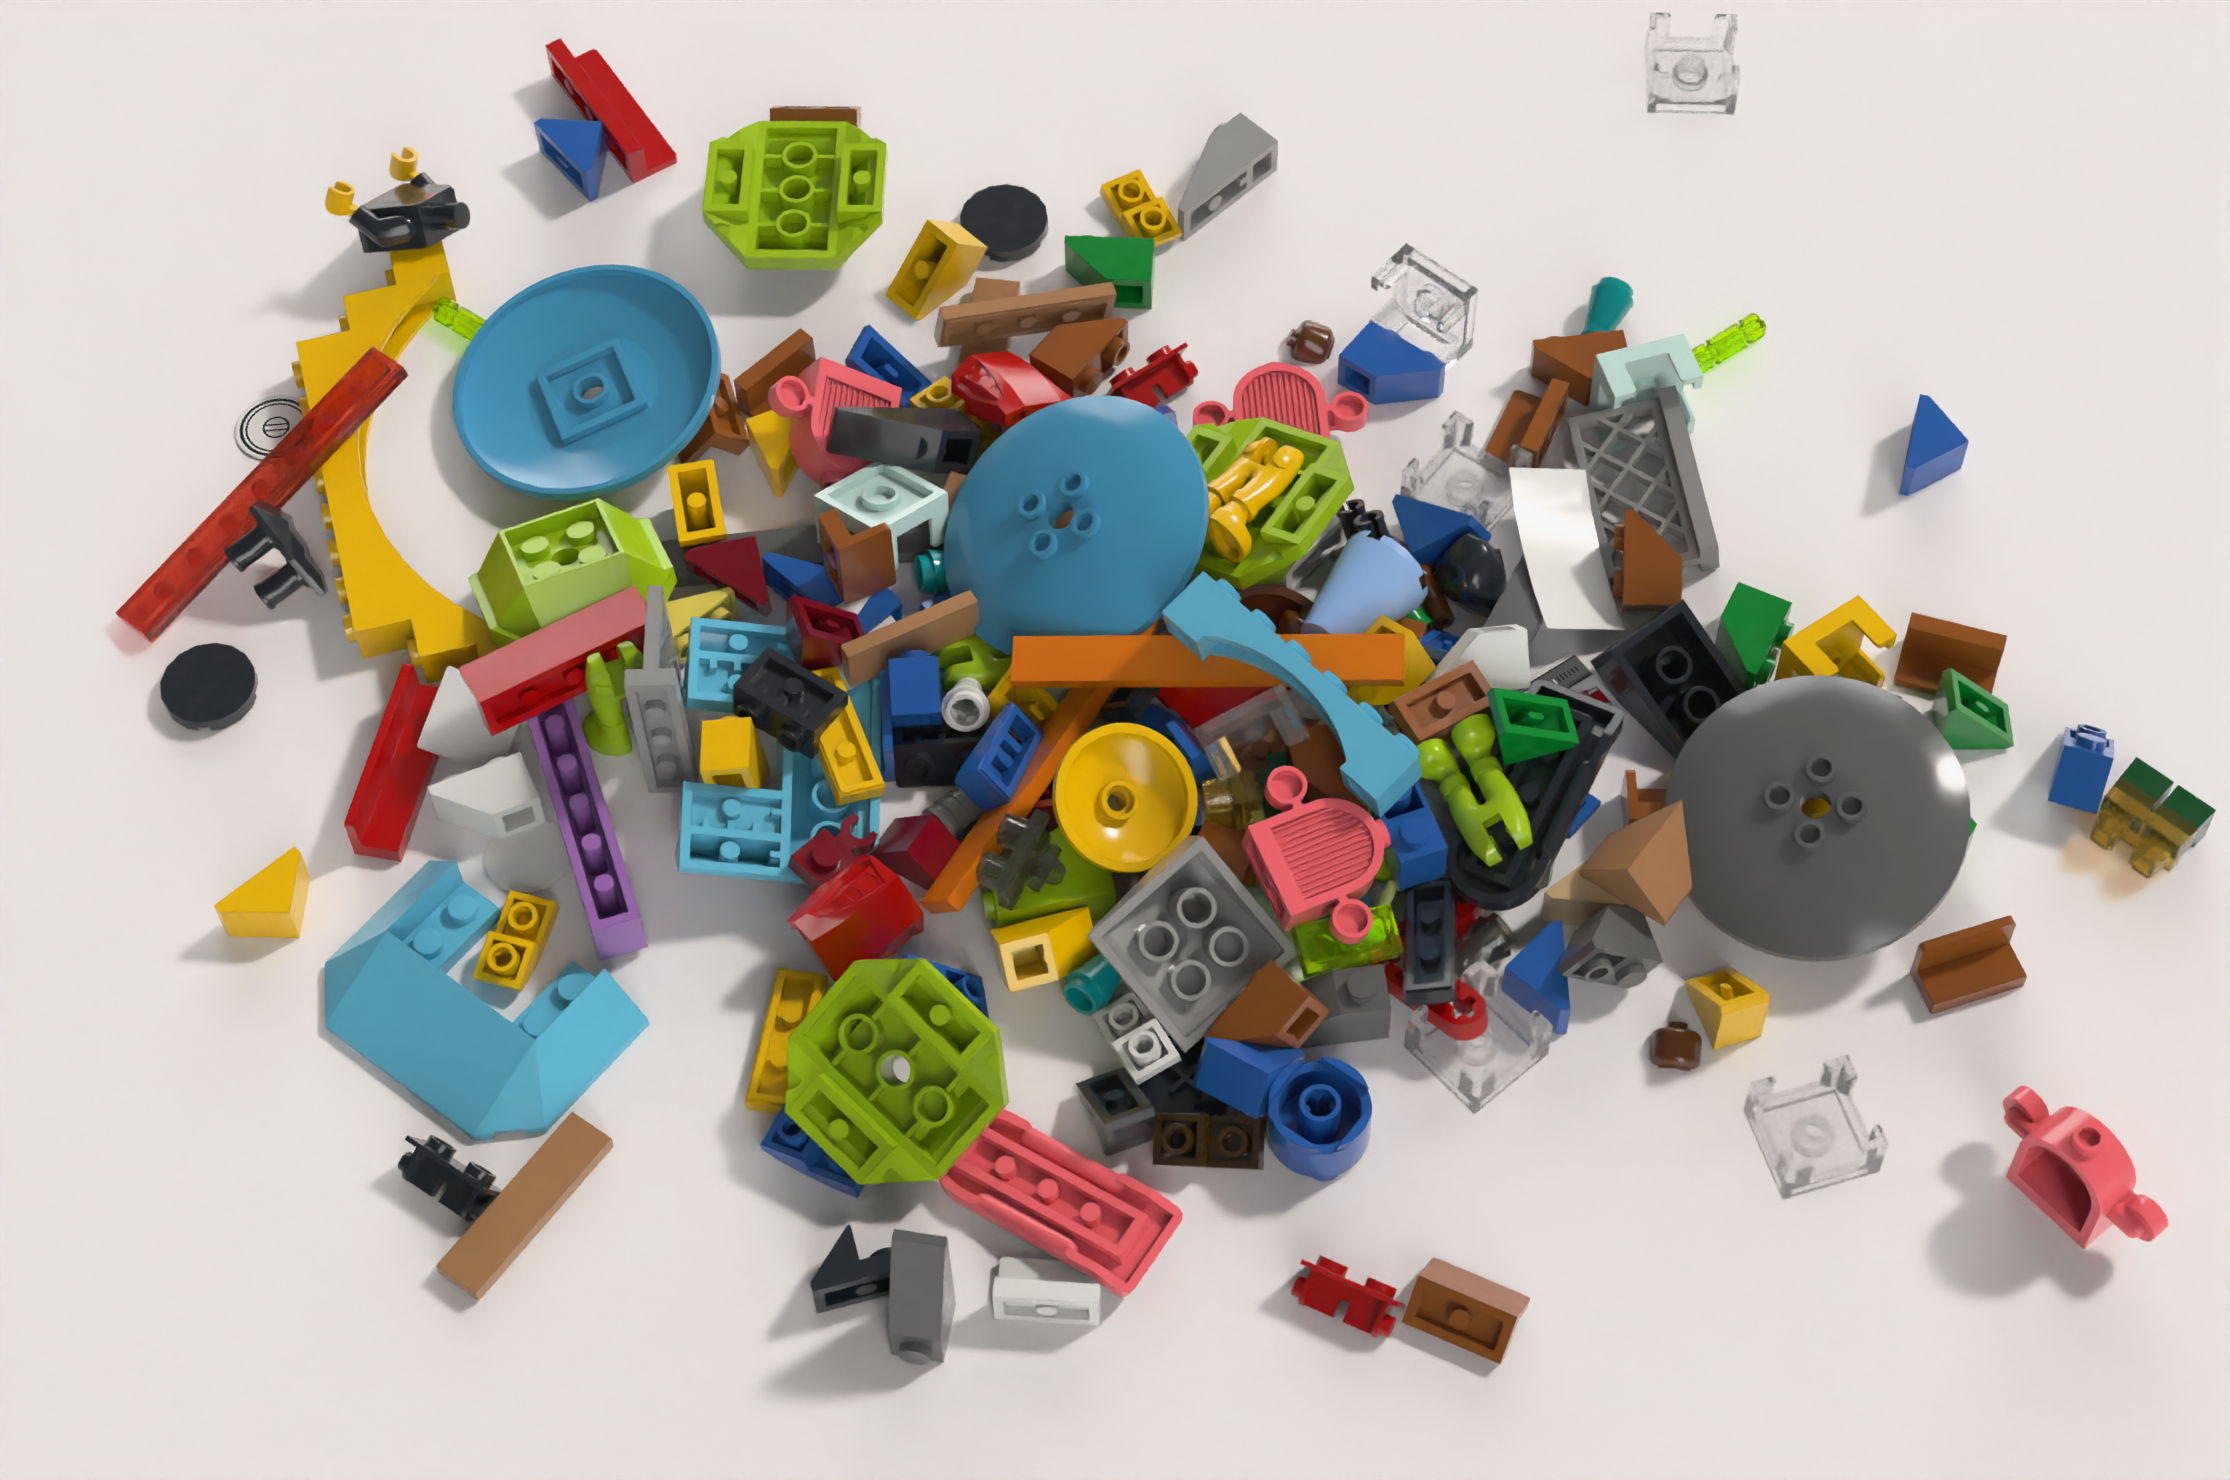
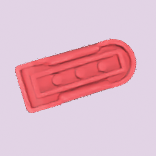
M1004 1109L945 1176L938 1180L944 1192L956 1203L1091 1277L1120 1297L1128 1296L1136 1288L1181 1223L1183 1213L1178 1206L1151 1187L1126 1174H1118L1034 1129L1029 1121Z

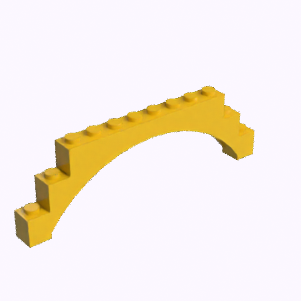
M442 240L427 248L389 251L393 269L384 271L388 286L343 296L346 314L338 316L341 332L296 342L299 361L291 362L297 388L305 387L306 395L298 397L304 423L312 422L313 430L305 432L311 458H319L320 466L312 468L319 495L326 493L328 502L320 504L323 523L326 531L334 530L335 539L327 540L328 550L333 567L341 566L343 575L334 577L340 604H348L350 613L342 615L348 642H358L363 659L408 648L411 663L414 667L422 666L427 684L441 681L448 666L459 669L461 666L501 648V646L494 644L484 619L456 605L423 580L403 560L382 530L371 509L368 496L366 475L368 436L374 410L385 382L400 355L422 326L444 304L457 301Z

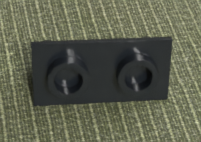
M408 1135L405 1138L416 1149L413 1153H405L398 1163V1169L402 1171V1178L431 1197L436 1196L444 1182L447 1183L448 1187L438 1202L462 1217L466 1222L476 1221L489 1206L487 1201L491 1195L497 1197L502 1191L493 1185L496 1176L492 1172L472 1161L465 1166L453 1158L457 1150L434 1135H430L427 1140Z

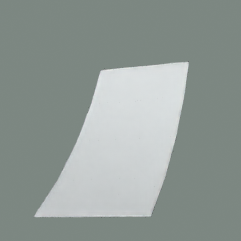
M1509 467L1514 510L1522 550L1533 591L1546 628L1625 630L1600 554L1591 511L1586 470Z

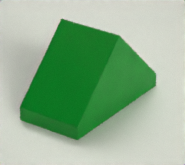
M1949 668L1943 671L1931 710L1933 725L1941 732L1952 750L2008 749L2014 746L2008 704L1954 669Z
M1491 688L1486 692L1504 766L1571 749L1580 743L1567 699L1499 688Z

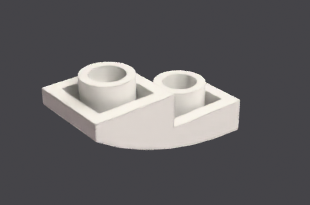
M1133 992L1092 1014L1095 1024L1137 1085L1181 1061L1179 1053L1156 1017L1153 1018Z

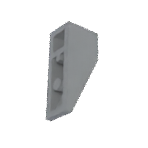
M1241 112L1227 123L1218 125L1206 142L1178 206V226L1182 231V235L1179 238L1183 241H1186L1277 170L1278 140Z

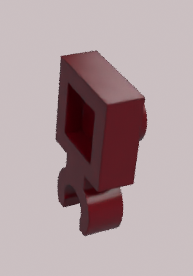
M856 814L850 815L843 820L836 837L824 828L790 856L788 867L815 891L817 887L832 879L839 871L846 869L860 855L870 853L874 848L878 834L872 831L865 838L854 837L851 832L856 829L859 817Z

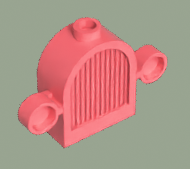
M820 357L799 374V378L785 376L772 385L768 391V402L772 410L778 415L787 418L792 417L790 427L792 454L801 470L814 482L820 484V487L824 490L873 463V461L832 454L826 451L835 407L899 408L902 388Z
M1270 362L1251 370L1240 379L1233 393L1232 411H1229L1220 402L1205 401L1195 407L1192 419L1193 427L1208 423H1215L1218 427L1236 420L1264 417L1330 439V431L1355 432L1362 429L1367 423L1368 403L1361 394L1349 391L1338 394L1331 404H1327L1320 382L1311 373L1298 366L1281 362Z
M1280 766L1270 773L1264 792L1269 804L1281 810L1282 813L1248 826L1241 845L1283 932L1331 914L1329 928L1332 935L1341 943L1357 944L1366 938L1373 924L1371 910L1365 903L1359 900L1367 893L1382 864L1384 849L1391 846L1389 832L1381 819L1374 820L1363 808L1344 799L1322 798L1302 804L1307 791L1306 777L1295 767Z
M2019 1086L2003 1100L2005 1123L2023 1139L2017 1148L2006 1178L2082 1249L2090 1245L2113 1224L2126 1236L2139 1238L2146 1242L2154 1240L2168 1227V1219L2162 1208L2148 1196L2136 1195L2133 1192L2136 1184V1172L2132 1160L2121 1142L2102 1122L2091 1114L2070 1106L2061 1107L2050 1116L2043 1099L2027 1086Z

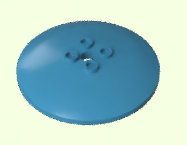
M607 264L580 267L555 274L525 288L500 306L480 327L467 346L460 361L453 387L452 407L458 435L471 458L486 475L502 486L520 494L546 500L565 501L588 499L614 493L634 485L664 467L690 443L700 430L710 413L719 388L721 376L719 341L711 320L698 300L683 286L660 273L629 265ZM603 387L602 392L597 397L583 399L585 392L590 388Z
M1084 396L1061 401L1034 412L1008 429L991 444L968 473L953 503L945 533L944 570L951 598L971 590L978 600L979 622L973 631L991 647L1011 658L1013 636L1141 635L1161 618L1162 611L1183 591L1194 572L1203 549L1209 521V493L1205 472L1198 454L1180 429L1163 414L1138 401L1116 396ZM1067 511H1074L1071 523L1063 529H1056L1058 518Z

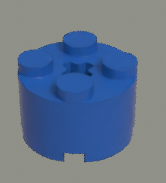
M1320 1057V1061L1303 1063V1059L1293 1062L1276 1076L1269 1090L1267 1143L1276 1158L1284 1166L1298 1174L1313 1177L1321 1182H1328L1335 1179L1338 1174L1352 1168L1362 1158L1369 1144L1372 1118V1102L1364 1077L1351 1065L1332 1057Z

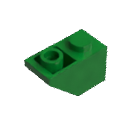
M1065 235L1066 272L1082 286L1112 282L1117 293L1113 308L1152 309L1155 239Z
M1738 582L1720 617L1715 646L1748 691L1759 684L1769 683L1777 664V660L1772 657L1777 648L1781 650L1783 641L1792 636L1795 624L1788 622L1792 602Z

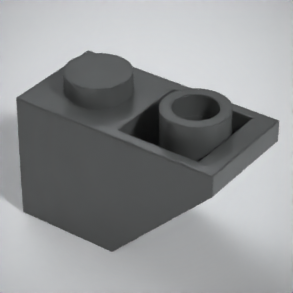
M1608 904L1574 931L1558 964V970L1561 976L1583 979L1587 982L1615 985L1620 988H1631L1641 984L1647 978V974L1661 964L1663 959L1645 915L1633 908Z

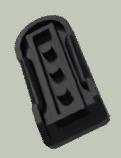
M1538 679L1532 683L1526 693L1567 699L1580 743L1571 749L1505 766L1499 748L1495 757L1502 768V773L1514 787L1524 806L1530 822L1533 844L1520 850L1515 840L1506 831L1505 827L1507 826L1503 819L1486 829L1489 835H1492L1496 841L1497 849L1503 860L1490 867L1471 850L1456 827L1448 843L1446 865L1453 887L1465 901L1481 909L1503 911L1526 903L1540 890L1612 745L1622 732L1624 712L1621 709L1547 680ZM1479 788L1475 796L1480 805H1483L1486 800Z

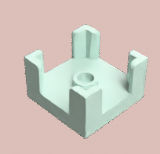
M1684 333L1597 354L1595 357L1588 413L1609 408L1614 410L1622 405L1657 398V389L1676 385L1688 434L1693 433L1695 416L1683 392V386L1692 384L1694 389L1702 388L1704 375ZM1597 426L1595 429L1603 444L1610 432ZM1618 438L1608 453L1626 449L1627 441Z
M873 462L814 495L817 542L820 544L817 515L834 508L846 528L855 534L883 522L887 523L892 534L895 570H897L899 565L897 537L929 519L930 545L937 547L944 543L949 519L948 492L900 466Z

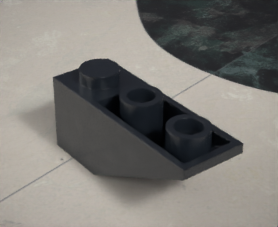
M835 407L826 451L832 454L928 473H951V471L969 473L976 462L983 430L956 408Z

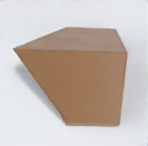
M1682 800L1608 834L1579 870L1581 877L1662 926L1667 924L1692 890Z

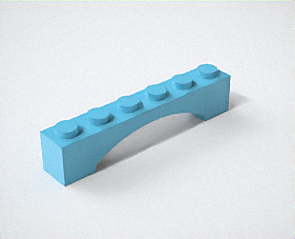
M1203 571L1162 611L1168 632L1201 661H1204L1209 655L1244 662L1274 676L1304 698L1325 721L1342 749L1346 762L1340 767L1344 786L1381 818L1422 777L1418 757L1420 751L1402 733L1393 736L1382 726L1384 723L1382 717L1368 703L1362 701L1358 705L1346 695L1348 692L1346 686L1335 674L1329 670L1322 674L1311 665V656L1299 643L1293 639L1286 643L1275 633L1277 629L1273 622L1262 611L1255 609L1251 613L1239 602L1241 600L1239 593L1226 580L1221 578L1216 582Z

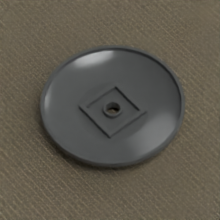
M1812 675L1779 679L1745 691L1729 700L1714 711L1687 740L1671 771L1665 793L1664 808L1682 800L1692 879V890L1688 897L1692 903L1718 929L1736 941L1763 953L1790 960L1819 962L1854 958L1877 951L1908 935L1939 907L1950 892L1963 865L1969 842L1971 815L1966 780L1951 746L1941 732L1926 716L1895 694L1880 687L1844 677ZM1810 798H1821L1830 805V811L1824 817L1814 819L1807 817L1802 812L1801 806Z

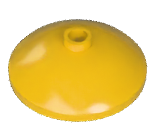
M1113 723L1098 727L1084 734L1063 755L1053 781V809L1063 836L1081 857L1091 864L1111 872L1136 873L1151 869L1190 835L1195 823L1198 805L1197 789L1189 764L1170 740L1157 731L1142 725ZM1109 795H1114L1118 798L1120 802L1118 811H1114L1109 807Z

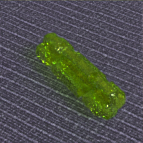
M441 297L438 303L432 307L435 321L448 328L452 326V331L469 341L472 340L476 332L486 321V319L463 306L459 307V303L448 297Z
M1750 313L1738 321L1740 325L1734 323L1705 341L1706 346L1701 343L1691 349L1702 373L1704 374L1714 367L1713 362L1720 364L1746 348V342L1752 344L1764 337L1767 327L1764 320H1761L1758 314Z

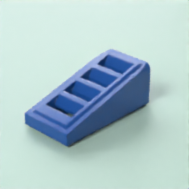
M1013 702L1005 704L960 768L954 780L955 784L983 811H989L1009 803L1044 733ZM1009 729L1022 741L1021 744L1008 733Z

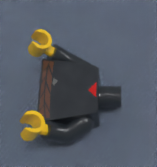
M410 147L403 148L401 157L392 152L389 166L392 178L398 181H409L410 183L400 184L360 207L352 204L355 188L350 184L337 181L334 188H328L325 198L326 210L333 215H348L350 217L349 223L358 229L364 253L427 248L458 230L465 229L470 223L468 206L463 202H457L455 191L450 185H438L425 172L419 173L416 170L418 153Z

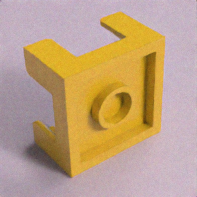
M1857 595L1783 641L1774 681L1797 676H1837L1839 673L1841 677L1859 680L1882 688L1885 675L1860 649L1862 640L1865 635L1876 647L1881 649L1885 646L1887 649H1890L1895 644L1897 634Z

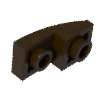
M1155 1112L1152 1165L1263 1170L1265 1118L1259 1117L1254 1119L1253 1117Z

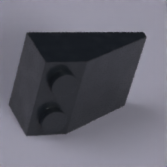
M1684 599L1661 610L1590 661L1615 699L1675 759H1677L1685 743L1695 730L1714 711L1729 700L1747 691Z

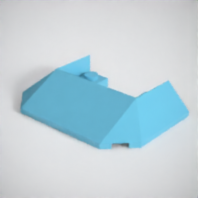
M691 617L682 689H686L685 708L734 713L733 685L767 647L795 662L785 637L786 627ZM879 675L857 685L851 690H847L880 771L881 685ZM776 739L775 790L683 781L680 799L679 835L674 852L677 870L683 873L806 884L788 867V862L792 854L824 828L836 837L843 820L850 815L856 814L859 817L856 829L851 834L856 838H865L869 833L875 831L878 836L871 852L878 848L880 796L837 806L817 755L810 759L799 752H791L784 748Z
M429 860L325 962L326 1028L474 1141L495 1138V1133L524 1130L526 1135L545 1133L650 1025L649 1020L605 968L594 977L574 961L513 1022L506 1019L447 975L454 965L499 921L501 916L500 908L463 882L457 861Z

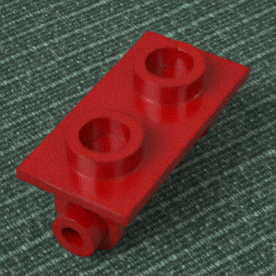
M1185 342L1171 350L1169 345L1158 349L1146 359L1148 365L1136 372L1132 367L1121 371L1109 381L1112 387L1106 396L1135 400L1153 408L1160 403V399L1152 389L1156 385L1165 399L1191 386L1194 383V378L1198 376V370L1192 361L1184 362L1181 357L1188 347L1187 343Z
M1319 1255L1316 1264L1304 1259L1301 1260L1300 1264L1311 1268L1307 1278L1299 1275L1293 1285L1291 1295L1299 1298L1298 1304L1308 1306L1334 1318L1341 1300L1346 1301L1350 1304L1343 1318V1323L1364 1331L1374 1338H1378L1379 1335L1389 1338L1397 1318L1389 1315L1392 1306L1394 1305L1401 1309H1404L1406 1304L1393 1299L1397 1291L1396 1288L1369 1276L1364 1286L1345 1278L1348 1267Z

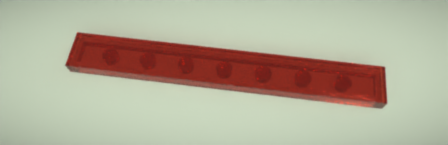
M372 346L115 614L126 625L150 643H153L228 565L230 560L226 556L224 548L233 544L257 525L254 517L249 512V507L256 500L261 499L281 509L409 376L404 367Z

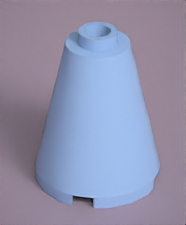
M1363 530L1354 534L1345 544L1301 627V634H1364L1381 615L1397 622L1417 609L1428 594V586L1422 590L1419 578L1424 574L1420 565L1408 550L1390 537L1383 535L1378 541L1366 537L1371 531Z

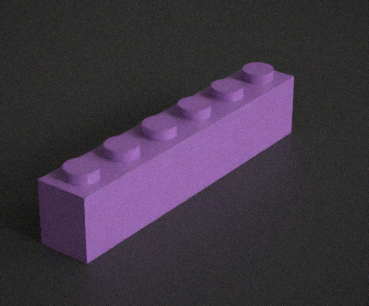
M572 698L527 721L598 957L602 961L646 948L648 944L635 896Z

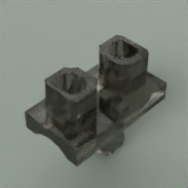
M1035 809L1030 819L1006 813L999 825L996 838L998 845L1013 850L1011 855L1007 859L987 851L976 868L977 882L998 892L999 906L1013 911L1026 885L1031 890L1040 892L1045 883L1058 885L1063 881L1067 871L1061 861L1058 860L1062 849L1058 845L1050 843L1051 835L1045 829L1050 819L1048 813Z

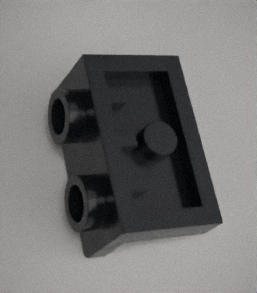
M767 647L733 685V712L736 716L741 718L751 717L755 729L758 728L776 738L787 750L799 752L810 759H813L819 753L820 736L848 705V693L770 647Z
M943 716V725L894 727L893 725L896 786L905 788L956 785L954 780L960 768L990 727V717H988L983 726L970 732L953 729L945 722Z

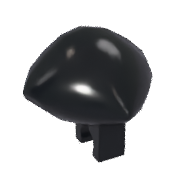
M1466 534L1456 539L1447 548L1437 563L1434 572L1438 586L1444 595L1464 610L1483 617H1489L1499 597L1504 593L1507 584L1506 571L1500 549H1494L1488 542L1473 534Z

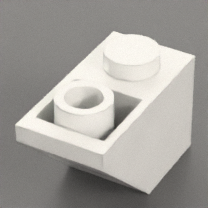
M1517 624L1468 629L1424 681L1425 684L1473 660L1491 688L1511 691L1530 688L1527 629Z
M520 752L507 757L494 758L486 765L462 774L446 776L440 782L427 786L438 820L501 840L546 823L540 797Z

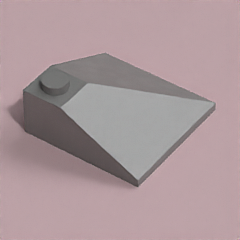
M1188 836L1153 866L1086 935L1184 1053L1211 1030L1216 1017L1234 1003L1246 989L1248 980L1255 972L1263 969L1269 960L1283 967L1299 953L1203 836Z

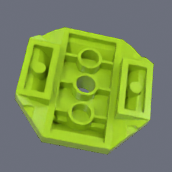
M758 121L741 128L728 138L723 136L709 142L702 207L704 223L747 269L837 270L883 224L888 161L887 143L876 137L872 139L864 131L848 122Z
M1264 417L1236 420L1218 427L1215 423L1195 425L1186 438L1198 454L1205 472L1207 484L1222 474L1241 455L1248 444L1253 441H1259L1265 436L1276 441L1278 450L1288 445L1301 451L1304 455V463L1286 490L1274 501L1263 507L1251 522L1245 524L1251 536L1252 547L1250 553L1241 562L1234 563L1224 558L1217 551L1210 538L1203 545L1200 558L1193 573L1200 575L1204 571L1213 580L1218 581L1222 578L1234 588L1242 590L1254 584L1279 585L1296 561L1306 555L1355 489L1340 442Z
M599 498L498 531L479 571L468 577L472 593L494 644L501 647L631 586L635 587L643 599L647 601V586L662 585L667 603L677 583L673 565L649 518L636 519Z
M925 958L861 959L854 961L788 1036V1090H786L785 1113L859 1185L937 1181L943 1178L1009 1104L1000 1030ZM897 1055L905 1058L910 1066V1076L906 1082L898 1079L893 1071V1062Z

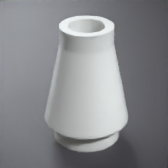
M965 677L958 680L954 687L945 695L941 705V712L945 722L950 727L958 731L970 732L980 728L987 721L990 714V704L982 691L981 684L974 678Z

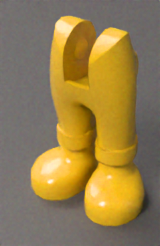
M1266 436L1259 441H1253L1248 444L1241 455L1222 474L1207 484L1209 493V521L1204 544L1211 538L1215 548L1224 558L1234 563L1241 562L1250 553L1252 547L1251 536L1245 524L1251 522L1263 507L1274 501L1291 484L1304 463L1302 452L1288 445L1278 450L1276 441Z

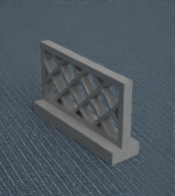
M1676 385L1657 389V398L1622 405L1614 410L1609 408L1567 418L1578 469L1586 470L1592 516L1609 584H1613V570H1623V566L1614 568L1611 558L1615 552L1614 527L1602 521L1601 515L1611 502L1625 510H1635L1644 520L1658 526L1657 533L1662 538L1669 532L1684 540L1687 552L1679 553L1682 557V568L1699 564L1701 571L1720 567L1718 542ZM1652 414L1654 426L1645 439L1625 429L1632 418ZM1598 426L1610 432L1602 446L1597 449L1582 441L1580 430ZM1657 437L1660 447L1653 444ZM1618 438L1638 447L1627 464L1607 454ZM1646 452L1664 460L1665 465L1655 479L1635 469ZM1586 455L1592 457L1589 464L1587 463ZM1601 462L1621 472L1609 489L1591 479V475ZM1628 477L1649 487L1637 504L1617 494ZM1667 477L1669 479L1670 486L1663 483ZM1656 492L1671 498L1675 502V506L1666 519L1645 509ZM1596 494L1603 497L1599 504L1597 502ZM1677 517H1679L1681 527L1674 524ZM1606 534L1613 537L1609 544L1607 542Z
M662 585L647 586L643 669H626L624 677V689L649 793L681 792L683 781L698 783V772L684 711L685 692L682 689L683 682Z

